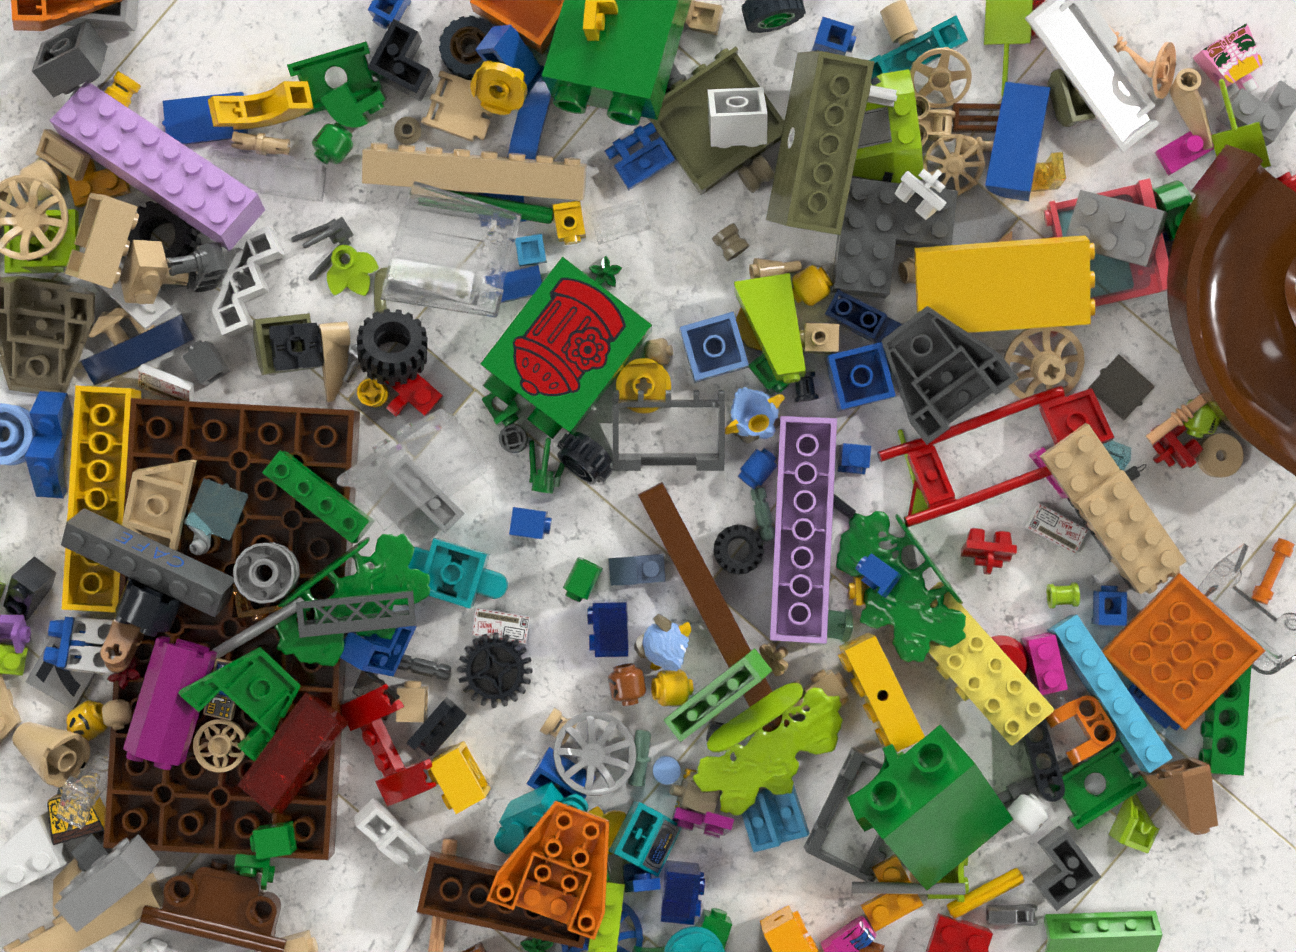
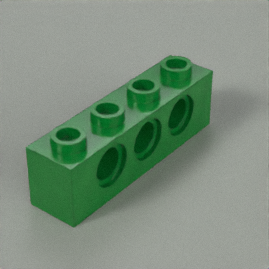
M279 451L262 472L352 544L358 543L375 522L365 512L286 451Z
M1252 665L1230 685L1228 694L1225 696L1221 694L1205 710V721H1202L1200 733L1203 737V748L1199 750L1198 760L1209 764L1211 773L1244 776ZM1223 710H1226L1228 718L1224 723H1220L1219 715ZM1221 738H1225V748L1221 751H1218V741Z

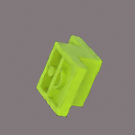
M68 209V225L65 235L58 246L49 254L33 260H18L4 255L5 273H64V267H67L72 249L80 252L79 246L74 244L79 229V211ZM60 210L46 211L49 218L61 220ZM5 225L4 234L13 229V226ZM49 225L44 234L50 242L55 238L60 227ZM22 235L13 238L5 248L20 253ZM36 236L31 237L29 253L45 248Z

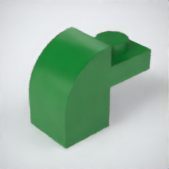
M345 82L323 95L320 100L336 122L346 127L355 128L368 124L369 119L364 112L368 111L371 115L384 107L382 102L387 97L382 88L357 101Z
M1178 180L1153 188L1157 209L1168 213L1164 226L1170 241L1174 240L1182 218L1193 201L1186 186Z

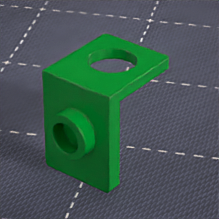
M493 393L482 398L497 426L504 425L506 427L519 420L517 415L522 413L515 400L504 411H497L492 406V401L496 397Z

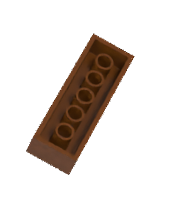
M431 851L417 913L583 949L585 937L568 931L567 924L516 905L514 910L486 900L496 873L501 866Z

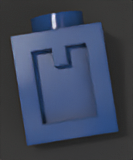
M631 863L623 864L625 893L661 889L660 878H652L650 873Z

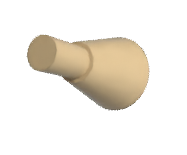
M754 258L753 264L749 265L751 279L801 271L799 260L783 263L782 261Z

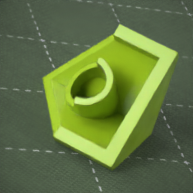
M1134 794L1123 802L1108 835L1123 845L1148 854L1160 829L1155 827L1138 795Z

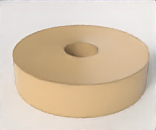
M1224 433L1213 434L1200 442L1203 450L1196 457L1199 468L1205 474L1215 478L1228 477L1236 473L1241 467L1244 459L1243 448L1233 436ZM1218 451H1221L1223 453V459L1221 461L1218 460L1216 457V453Z

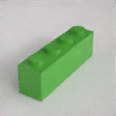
M754 648L684 704L675 709L664 719V722L677 739L682 742L762 681L772 669Z

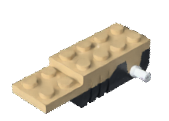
M1083 424L1040 455L1044 464L1067 495L1068 502L1075 508V512L1082 519L1087 529L1090 530L1092 536L1109 559L1110 563L1100 569L1096 575H1093L1099 585L1119 574L1130 590L1139 594L1143 592L1151 594L1157 590V585L1160 583L1164 584L1168 581L1167 578L1175 577L1181 572L1180 566L1187 561L1170 538L1171 535L1177 532L1176 530L1182 527L1181 522L1174 517L1171 521L1161 525L1125 471L1119 469L1089 424Z

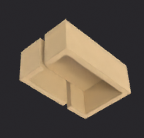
M90 193L74 242L75 245L86 249L84 253L72 249L64 274L112 289L113 283L117 284L121 275V268L119 267L121 258L127 255L130 247V241L127 240L130 230H133L138 222L139 214L136 213L138 207L106 195Z

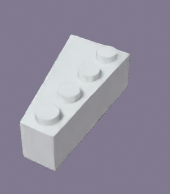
M48 811L34 818L0 848V898L72 861L64 842L56 845L52 844Z

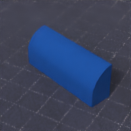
M1005 82L985 183L986 189L991 193L1004 198L1029 201L1049 101L1050 87Z

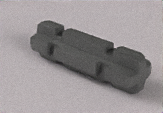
M403 655L398 666L400 670L408 671L409 669L412 673L428 677L437 676L436 679L444 681L449 679L451 673V666L437 665V662L417 657L412 659L409 655Z

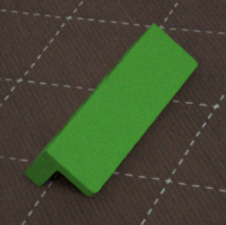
M1156 911L1045 914L1044 917L1048 938L1045 952H1157L1163 936Z

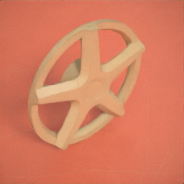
M949 47L935 48L923 53L913 62L910 70L915 95L926 97L929 93L936 90L940 91L947 103L935 104L929 102L931 108H945L959 102L966 95L971 85L972 73L968 61L962 54ZM941 54L936 68L921 64L929 56ZM950 55L959 59L966 70L950 71L948 69ZM916 71L928 78V82L918 93L914 86ZM967 79L963 91L954 99L950 88L951 82Z

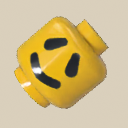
M87 700L71 710L66 718L67 731L78 733L88 741L96 738L108 728L103 723L102 707L104 705L100 702Z

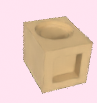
M404 681V685L397 688L396 701L400 699L404 707L396 711V722H425L428 718V686H421V681Z

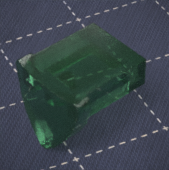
M828 609L827 638L840 639V642L846 643L853 632V615L851 610L845 609L843 612Z

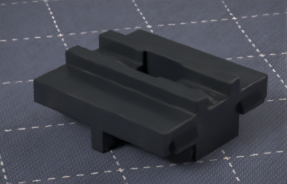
M317 322L269 327L270 346L275 372L323 367V351ZM291 342L302 343L303 351L292 352Z

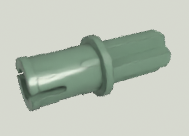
M640 729L635 732L636 761L633 772L627 782L632 786H645L646 769L648 762L651 761V758L648 757L651 733L647 730Z

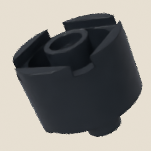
M128 578L115 609L114 619L123 624H133L140 627L141 633L155 637L158 632H168L171 630L182 602L132 578Z

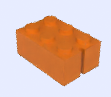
M470 0V4L474 13L495 26L512 25L527 46L543 55L553 39L564 0Z

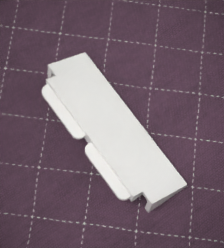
M1045 0L1025 18L1121 152H1125L1160 125L1157 120H1150L1146 115L1155 107L1154 102L1157 100L1152 85L1128 52L1120 51L1117 53L1113 47L1117 43V36L1091 0Z

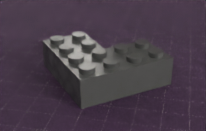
M852 178L841 235H837L831 292L836 293L838 289L850 295L884 299L890 295L895 245L917 248L952 245L958 190L943 189L939 193L936 189L930 187L933 192L947 203L941 211L937 210L925 220L915 211L924 200L918 193L915 192L908 202L905 203L895 195L900 185L899 183Z

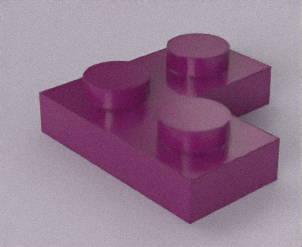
M680 807L674 809L672 820L677 822V827L693 831V827L703 829L704 835L713 838H720V836H725L729 833L734 822L732 818L711 812L701 814Z

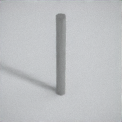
M297 598L215 647L212 651L217 652L216 658L219 659L297 612L296 602L304 600Z
M852 882V893L965 895V883H936L926 891L920 883Z

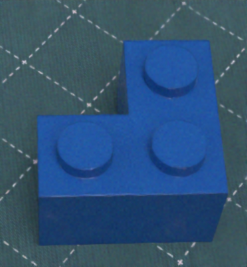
M417 626L396 628L391 640L379 638L377 634L367 637L359 636L356 632H350L344 638V651L340 658L362 671L393 677Z

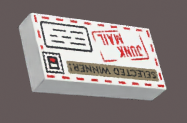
M142 364L138 369L139 388L170 400L194 401V383L146 364Z
M1040 503L1037 504L1025 526L1026 529L1072 554H1076L1088 532V529Z
M477 607L471 635L482 637L483 634H487L489 638L493 639V633L498 632V640H503L504 635L508 634L510 635L509 642L518 639L519 643L527 644L531 616Z

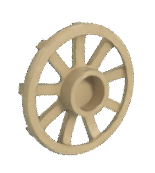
M950 134L939 138L929 147L923 160V169L927 172L928 160L941 164V168L937 169L945 173L941 183L945 186L949 178L953 177L954 190H958L957 196L978 184L985 166L984 155L978 143L962 134ZM956 139L955 150L950 153L944 141ZM962 140H965L972 146L964 154L960 155ZM938 145H940L945 154L943 159L930 155ZM974 151H977L979 161H965ZM966 167H978L974 178L964 170ZM934 170V171L929 172V173L933 176V174H934L937 170ZM959 175H963L970 181L961 188L959 186Z

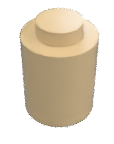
M906 0L894 2L880 11L893 43L899 42L900 46L915 39L914 35L918 32Z

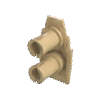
M118 305L110 311L101 313L89 337L93 338L100 333H105L114 345L130 339L119 325L120 320L123 318H128L139 333L147 330Z

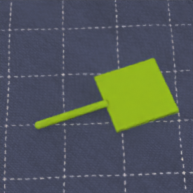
M986 0L984 45L1004 44L1002 97L1005 82H1008L1010 44H1031L1032 28L1025 18L1033 11V0Z
M1220 79L1219 86L1231 129L1211 135L1216 156L1219 155L1227 144L1257 155L1263 160L1260 164L1263 168L1270 167L1271 163L1260 122L1237 127L1225 81Z

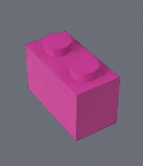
M1047 632L1021 638L1022 646L1025 648L1028 656L1030 681L1042 695L1068 690L1056 635Z

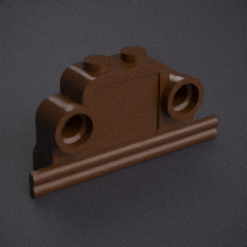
M212 859L211 862H207L197 869L194 874L183 872L169 879L164 887L165 898L162 909L144 905L140 918L141 923L259 952H284L287 939L275 937L281 901L276 894L261 890L262 875L257 873L255 877L242 876L240 871H235L233 866H229L228 862L222 859Z

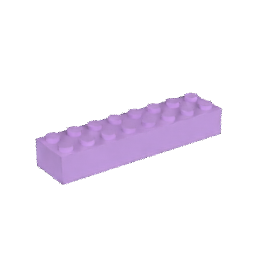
M85 82L50 119V122L60 136L91 155L90 158L213 241L221 243V246L228 251L235 246L265 211L256 192L91 83Z
M780 417L770 640L827 644L837 418Z

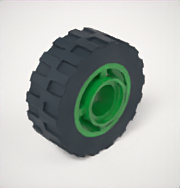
M746 0L741 6L746 29L751 31V33L771 32L796 23L806 14L803 0Z

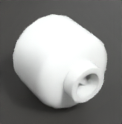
M1032 793L1029 795L1021 794L1007 808L1013 817V820L1008 825L1019 835L1023 832L1028 835H1034L1047 821L1048 814L1046 810L1048 807Z

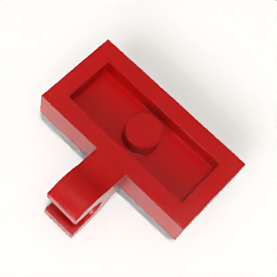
M417 373V378L413 381L408 378L407 384L401 385L400 382H395V386H391L399 395L390 402L386 409L397 417L406 405L410 403L426 417L444 396Z

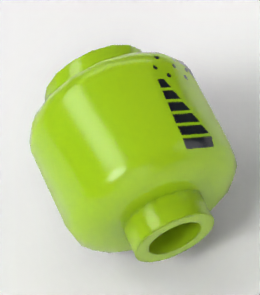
M1206 403L1193 414L1194 417L1192 419L1188 417L1189 421L1187 423L1183 421L1184 426L1188 428L1187 434L1203 438L1204 434L1211 435L1216 432L1221 419Z

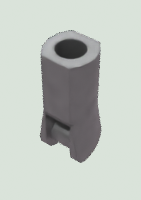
M1032 904L986 905V922L988 925L1035 926L1038 925V920H1035V911L1038 910V906ZM1017 911H1024V919H1017Z

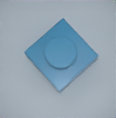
M542 234L515 238L520 267L547 263Z

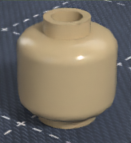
M39 159L20 170V175H34L47 180L58 190L61 188L59 179L62 178L60 171L53 165H48L44 160ZM19 183L22 190L29 198V191L32 183ZM41 185L37 200L43 201L53 194Z

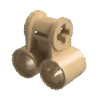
M915 95L916 105L922 110V115L918 116L922 146L927 140L935 142L943 136L950 135L955 111L947 109L930 110V103L927 98ZM949 139L944 142H951L954 139Z

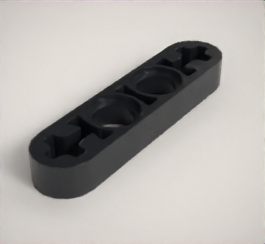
M1044 719L1037 725L1043 732L1042 739L1039 742H1032L1028 737V733L1022 740L1039 796L1043 800L1056 802L1064 796L1065 785L1047 723ZM1041 753L1047 754L1051 761L1050 766L1045 770L1038 768L1036 765V757ZM1054 771L1055 776H1049L1051 784L1058 786V790L1054 791L1053 797L1050 793H1045L1044 788L1048 787V782L1046 778L1040 780L1039 774H1049Z

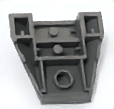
M929 306L923 308L882 339L909 422L926 445L950 429L949 424L987 396L992 393L997 395L1019 379L1001 354Z

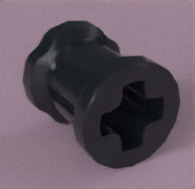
M815 371L805 372V376L800 377V381L794 382L797 396L794 398L795 403L819 399V395L815 393L813 377L816 376Z

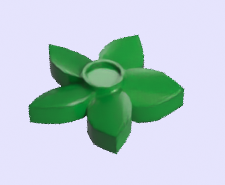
M605 256L601 261V266L593 265L589 269L597 275L595 282L599 285L606 281L609 286L616 287L615 275L619 274L622 267L618 265L610 266V260Z
M532 938V940L525 939L520 942L522 947L528 952H546L545 950L549 949L554 943Z

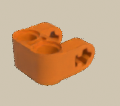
M1086 695L1055 709L1045 718L1050 728L1074 716L1088 739L1066 752L1072 765L1099 752L1113 742L1116 737V731L1099 701L1093 696ZM1082 701H1087L1092 705V715L1084 716L1081 714L1079 705ZM1097 726H1103L1107 730L1108 736L1105 741L1096 739L1094 730Z

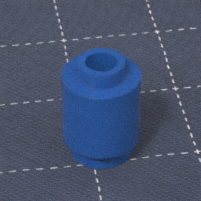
M765 448L762 451L755 449L740 468L741 472L738 477L755 490L758 485L762 486L776 469L777 465L774 461L777 458Z

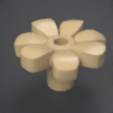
M773 643L761 645L759 648L760 655L772 669L770 673H774L775 676H781L788 668V663L783 659L788 655V650L784 646L776 650Z

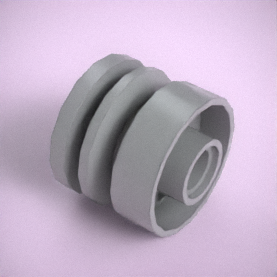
M274 542L254 544L246 548L236 559L233 569L234 583L239 592L248 600L257 603L275 602L289 595L297 586L300 576L299 563L294 553L284 545ZM265 565L272 569V577L269 580L265 579L262 575V569Z

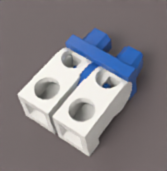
M65 616L64 620L50 621L48 636L61 638L60 648L46 647L43 661L56 665V667L62 670L110 676L114 672H111L105 666V662L100 654L101 647L94 646H103L113 620Z

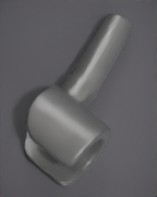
M354 344L348 351L353 361L350 363L342 379L349 383L356 367L360 364L358 363L357 344Z

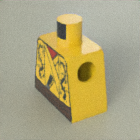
M75 779L72 783L59 787L61 794L55 795L47 801L53 845L104 831L106 808L93 784L78 788Z

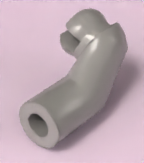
M193 512L184 520V523L194 532L190 551L194 555L205 554L210 548L211 529Z

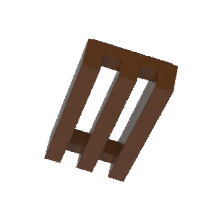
M953 103L952 111H955V118L952 119V133H996L997 125H959V122H998L999 116L959 115V111H1000L1001 104Z

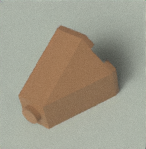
M1188 757L1163 764L1151 773L1138 771V774L1143 777L1148 788L1183 829L1194 835H1201L1210 832V828L1218 826L1209 764L1193 757Z

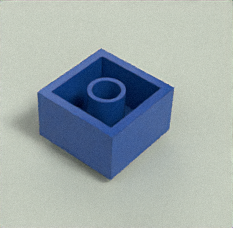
M882 342L831 354L824 358L838 412L891 399L896 396Z

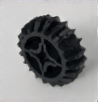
M498 632L493 633V641H490L487 634H483V644L477 638L473 639L472 642L476 649L474 650L472 647L466 646L464 650L470 656L461 655L459 658L461 662L467 663L466 666H459L457 668L458 672H466V676L459 678V683L468 681L470 685L466 686L463 691L465 693L471 689L475 691L471 697L472 701H475L479 695L482 696V706H485L488 699H491L492 708H496L498 699H500L505 707L508 705L507 696L516 702L518 696L515 691L521 694L526 692V689L520 684L531 683V679L525 677L524 674L532 673L533 668L524 667V664L531 662L532 659L531 657L523 659L521 657L527 651V648L523 647L517 651L515 647L519 644V640L515 639L511 645L508 644L510 637L508 634L504 635L502 641L498 640ZM493 647L506 650L515 660H500ZM485 649V668L473 672V665L477 655ZM492 662L497 663V666H508L498 673V677H495L494 674L491 675L489 672L485 673L492 667ZM518 668L514 685L506 690L504 686L505 673ZM489 679L492 681L494 688L497 689V692L484 689L476 680Z

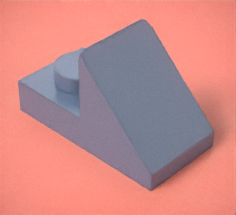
M664 554L609 558L611 586L666 582Z

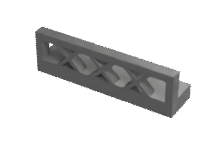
M413 590L296 602L299 638L416 626ZM408 598L409 610L393 612L388 608L395 599ZM383 600H389L386 605H384L381 602ZM373 601L382 608L379 613L363 614L359 611L366 602ZM353 603H360L357 608L352 605ZM343 604L353 611L350 616L334 617L330 614L337 605ZM323 606H331L328 611L323 608ZM315 607L324 614L321 619L304 621L303 608Z

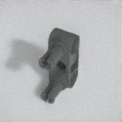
M221 243L203 244L198 246L192 252V255L167 258L168 268H171L169 269L170 276L189 273V279L186 286L163 284L160 288L162 291L186 287L187 289H192L193 292H205L218 287L228 272Z

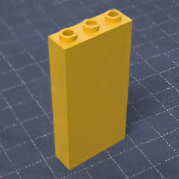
M1083 235L914 248L917 313L926 306H929L968 333L1091 324V316H1095V301L1090 299V288L1095 287L1094 271H1090V260L1095 258L1094 243H1090V240Z

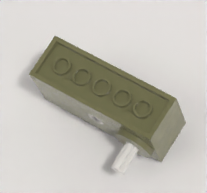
M824 51L797 52L766 220L785 226L841 235L866 104L869 102L893 107L894 101L897 100V90L871 85L874 61Z

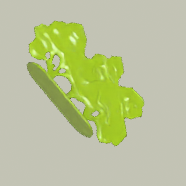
M789 683L781 686L722 725L710 736L707 748L712 752L726 751V753L720 757L707 756L700 759L697 767L698 773L693 776V780L702 792L721 790L723 792L720 796L721 812L731 813L735 816L742 815L755 804L760 787H766L773 795L792 794L794 785L792 777L797 774L799 762L795 758L796 754L799 751H807L818 755L833 752L836 748L838 732L843 721L838 713L842 706L840 696H827L822 688L813 687L804 695L802 705L793 707L802 697V685ZM807 705L809 706L810 710L804 711L802 707ZM798 712L805 715L806 718L801 722L795 721L789 716V713H792L794 716ZM782 715V721L777 729L771 732H766L762 729L769 722ZM786 719L790 722L787 727L784 726ZM755 733L747 745L742 746L738 744ZM733 752L737 758L735 761L730 759V755Z

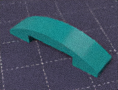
M957 15L932 27L931 31L882 56L878 55L870 59L869 61H874L871 79L883 73L911 70L913 62L931 49L949 47L955 50L968 42V38ZM941 54L929 56L921 64L928 65L938 60Z

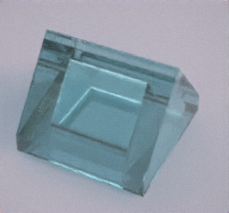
M1113 440L1104 443V447L1119 469L1124 470L1131 461V447Z

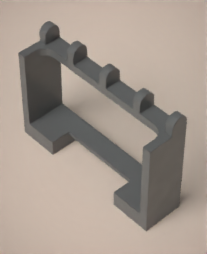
M613 390V471H641V465H696V471H724V390L718 391V400H699V390L693 391V400H671V390H666V400H644V390H638V400H619V390ZM619 408H718V453L619 454Z
M851 747L804 845L806 853L866 882L867 880L874 882L876 876L868 872L875 856L883 860L887 856L886 853L878 850L883 841L878 833L861 869L820 849L828 834L827 828L850 780H854L862 761L878 769H881L883 762Z

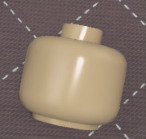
M664 338L649 340L644 347L645 358L652 359L660 365H667L670 362V356H673V347L668 345L667 340Z
M122 699L107 702L102 707L103 723L106 726L113 727L114 730L123 729L124 725L132 720L130 703Z

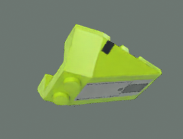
M910 70L880 74L871 79V85L897 90V100L894 101L893 107L867 102L852 176L900 184L902 176L909 171L919 180H923L919 176L923 170V155L915 92Z

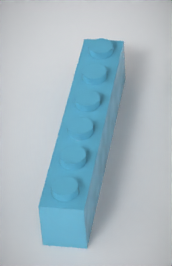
M1069 615L1047 629L1049 633L1056 635L1059 649L1089 694L1099 701L1112 722L1117 736L1139 769L1151 773L1172 759V755L1078 615Z

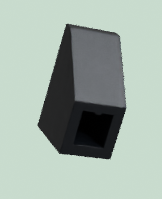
M34 556L11 576L3 607L11 615H24L26 622L51 590L56 572Z

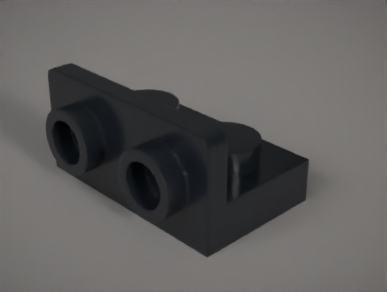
M446 697L406 744L413 750L419 747L427 755L433 756L466 718L467 714Z

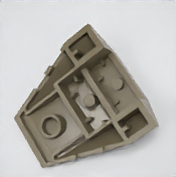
M27 276L0 277V363L9 390L39 394L40 391L67 393L94 323L95 293L76 283Z

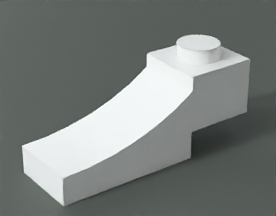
M373 797L354 816L356 827L373 840L383 854L417 880L426 872L431 852L399 823L392 812Z

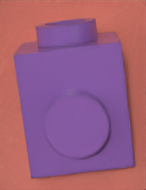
M0 615V642H13L15 652L23 653L26 643H29L31 639V629L26 625L24 615Z

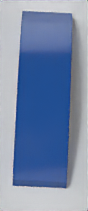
M540 65V70L527 86V96L517 113L507 158H509V153L525 154V159L536 160V156H538V147L552 98L542 78L544 70L542 65Z

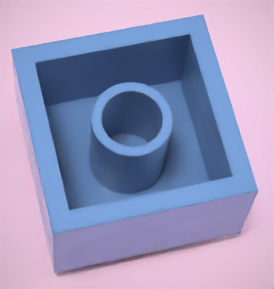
M734 312L679 328L694 383L748 368L749 363Z

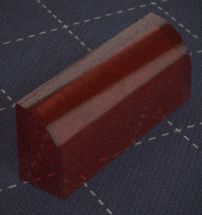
M305 693L241 779L238 786L268 813L282 814L348 725L349 721L324 701Z

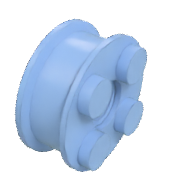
M0 403V465H18L26 461L25 454L35 432L29 414L30 411L23 407ZM8 428L10 437L5 442L2 439V431Z

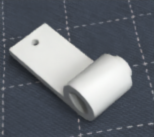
M125 257L121 258L119 264L121 271L126 260ZM120 278L117 284L113 283L112 289L92 283L106 298L111 296L145 330L171 310V307L158 294L154 304L125 303Z

